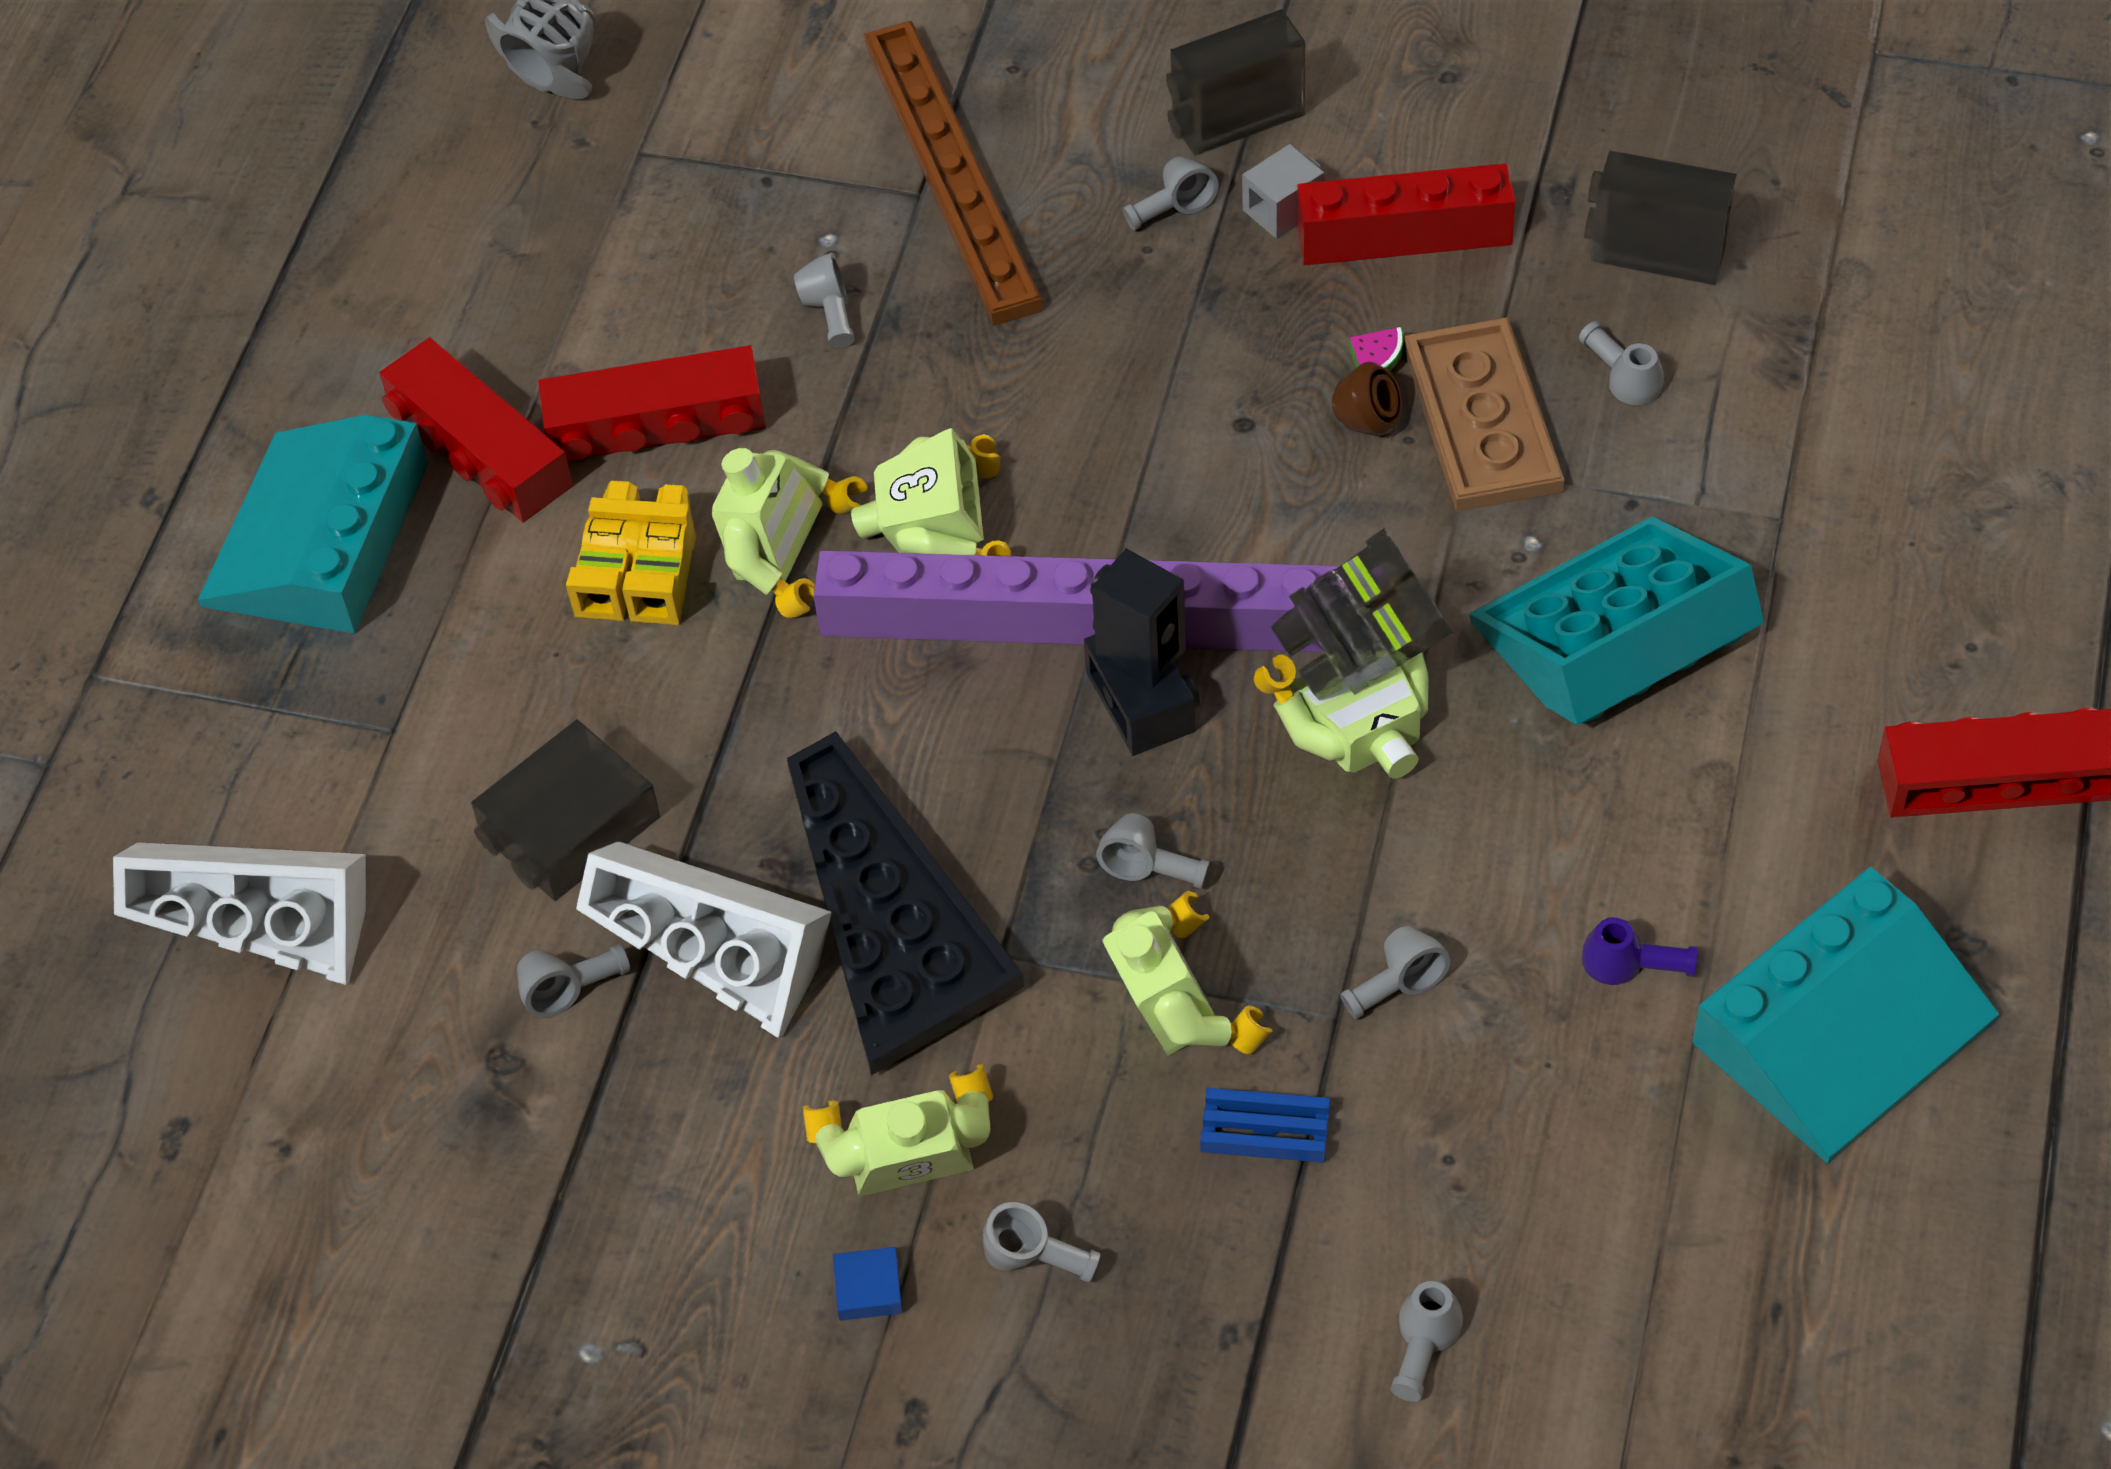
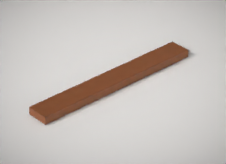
M912 20L864 33L868 53L992 325L995 326L1042 312V298Z

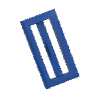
M1206 1088V1105L1200 1140L1201 1152L1325 1162L1330 1098ZM1216 1127L1253 1130L1255 1134L1277 1135L1278 1132L1314 1135V1140L1216 1132Z

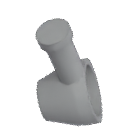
M1184 156L1175 157L1163 169L1162 175L1165 188L1134 205L1128 204L1123 207L1122 211L1131 229L1135 231L1142 227L1141 224L1173 207L1184 214H1194L1202 211L1216 197L1219 187L1217 176L1202 162Z
M829 253L812 260L794 274V280L803 306L824 307L829 330L827 334L829 345L833 348H845L850 346L855 338L853 330L849 327L845 308L847 293L843 277L834 254Z
M1593 321L1583 328L1579 335V341L1585 347H1590L1612 368L1609 376V388L1618 400L1629 405H1646L1655 401L1661 395L1664 384V371L1656 351L1651 346L1636 343L1624 350L1605 332V328L1598 321Z
M1135 813L1126 814L1113 824L1103 835L1096 852L1100 866L1116 878L1136 881L1146 878L1153 871L1193 883V887L1202 889L1210 861L1202 858L1198 861L1157 848L1154 825L1148 818Z
M1404 926L1398 928L1387 937L1383 946L1388 968L1353 990L1347 989L1340 993L1341 1000L1350 1015L1356 1020L1364 1015L1363 1011L1399 989L1408 995L1424 993L1436 986L1446 975L1451 962L1447 950L1436 939L1413 927Z
M620 944L610 947L608 952L571 966L547 951H532L525 955L517 965L519 995L522 1003L531 1015L538 1018L553 1017L566 1011L573 1005L580 994L581 987L617 973L619 975L630 972V964Z
M1018 1202L1001 1204L990 1213L984 1224L982 1241L985 1257L989 1264L998 1270L1011 1271L1026 1266L1035 1259L1079 1275L1080 1280L1088 1283L1095 1273L1100 1253L1093 1250L1087 1252L1049 1237L1043 1218L1036 1210L1026 1204ZM999 1242L1009 1243L1015 1252L1004 1249Z
M1426 1281L1419 1284L1406 1296L1399 1311V1329L1403 1338L1409 1344L1399 1374L1393 1379L1390 1390L1395 1396L1405 1401L1417 1402L1421 1400L1424 1392L1423 1382L1433 1352L1451 1347L1459 1339L1462 1332L1463 1312L1461 1305L1450 1289L1440 1282ZM1433 1301L1439 1303L1442 1307L1432 1311L1425 1309L1422 1304Z

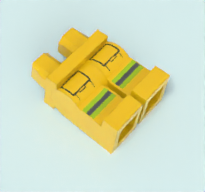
M611 480L603 498L591 497L588 509L590 517L587 519L584 527L582 547L577 565L570 568L566 582L574 616L578 618L624 621L627 608L631 622L680 625L692 550H694L696 541L687 488L682 485L665 484L659 488L656 502L640 501L638 486L633 485L631 482ZM589 594L609 595L611 602L595 603L589 599ZM643 598L664 599L666 605L658 608L649 607L643 602Z

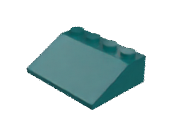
M361 415L275 433L198 598L200 607L355 634L428 466L417 424L383 417Z
M1654 516L1641 521L1469 613L1473 626L1544 706L1576 725L1599 718L1608 708L1628 697L1646 692L1652 684L1676 671L1692 667L1701 657L1722 646L1739 641L1745 633L1764 624L1751 564Z
M1870 866L1703 1001L1698 1007L1692 1043L1824 1162L1829 1164L1996 1023L2000 1014L1919 907Z

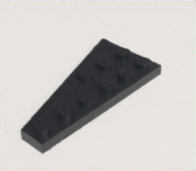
M836 731L787 758L791 781L826 910L831 911L829 922L871 1076L1025 987L1024 976L1021 970Z

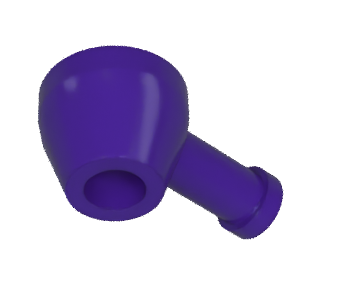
M1611 917L1602 920L1588 934L1582 949V964L1590 977L1608 985H1619L1632 980L1641 968L1686 973V976L1695 977L1698 947L1689 946L1686 949L1641 944L1639 937L1627 921ZM1618 939L1622 942L1618 944H1611L1605 940Z

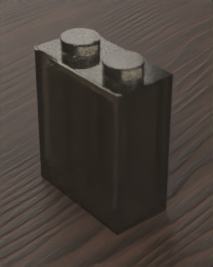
M1283 9L1170 49L1171 72L1166 74V82L1172 97V109L1167 112L1168 122L1174 136L1178 140L1183 138L1194 156L1305 115V40Z
M1609 150L1603 172L1593 171L1588 192V202L1596 203V208L1590 207L1584 232V238L1593 240L1591 262L1716 285L1727 247L1737 174Z
M578 719L471 802L478 824L474 828V833L482 846L493 856L502 853L511 861L512 869L525 886L531 890L537 887L541 888L555 902L583 880L588 853L618 841L628 844L661 817L653 784Z

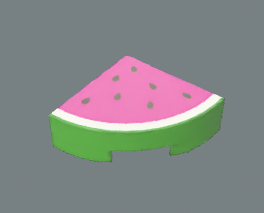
M1402 327L1350 337L1349 350L1355 367L1357 368L1360 364L1371 361L1391 371L1403 355L1404 337Z

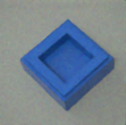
M896 1247L833 1254L839 1321L903 1313Z

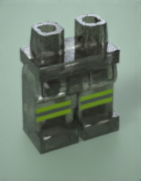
M1385 528L1365 541L1367 547L1338 568L1321 575L1306 589L1302 587L1291 594L1289 598L1295 607L1286 612L1271 626L1280 643L1291 657L1317 640L1324 654L1299 669V672L1318 700L1330 696L1346 686L1355 695L1369 686L1368 682L1384 676L1454 633Z

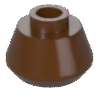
M1371 361L1362 363L1338 382L1335 393L1332 396L1333 413L1349 430L1379 436L1385 435L1393 429L1401 415L1402 398L1398 383L1392 373L1383 366Z

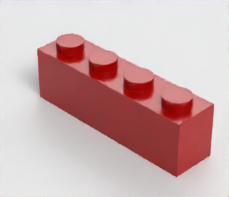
M1507 163L1297 184V230L1304 266L1509 246L1513 242L1515 197Z
M428 337L379 372L386 394L382 397V402L389 414L395 420L416 423L422 443L430 451L436 452L439 449L447 456L452 467L465 481L473 479L483 488L489 501L498 510L508 509L524 523L573 487L565 451L432 338Z
M752 345L538 380L545 435L565 451L567 461L582 460L587 457L624 451L631 452L666 444L686 443L692 440L727 434H741L746 431L766 428Z
M2088 707L2063 713L2038 714L2035 712H2025L2011 717L1986 719L1964 717L1956 721L1934 723L1908 721L1895 726H1885L1877 761L1890 818L2111 801V709L2098 710Z

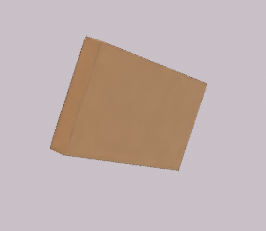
M1508 317L1403 336V350L1456 512L1562 493L1564 491V477Z

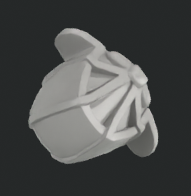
M518 0L512 7L510 17L505 23L500 21L494 12L485 17L487 33L497 52L504 57L509 69L523 82L541 92L551 91L556 95L570 99H583L589 96L593 85L587 79L581 77L580 74L592 45L596 24L594 14L587 5H583L579 0Z

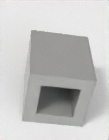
M1289 144L1242 174L1243 211L1273 237L1278 239L1297 226V184L1325 181L1324 172L1314 159L1306 158Z

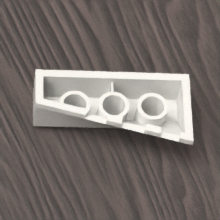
M619 841L588 853L576 907L578 911L636 948L642 949L645 947L668 962L667 968L685 979L692 977L718 994L716 999L733 1010L742 1009L762 1022L761 1027L777 1038L784 1035L819 967L831 917V911Z
M137 842L113 857L114 915L186 937L192 934L218 942V947L238 953L245 950L274 959L275 964L295 970L304 968L326 975L325 979L344 985L349 983L366 912V854Z

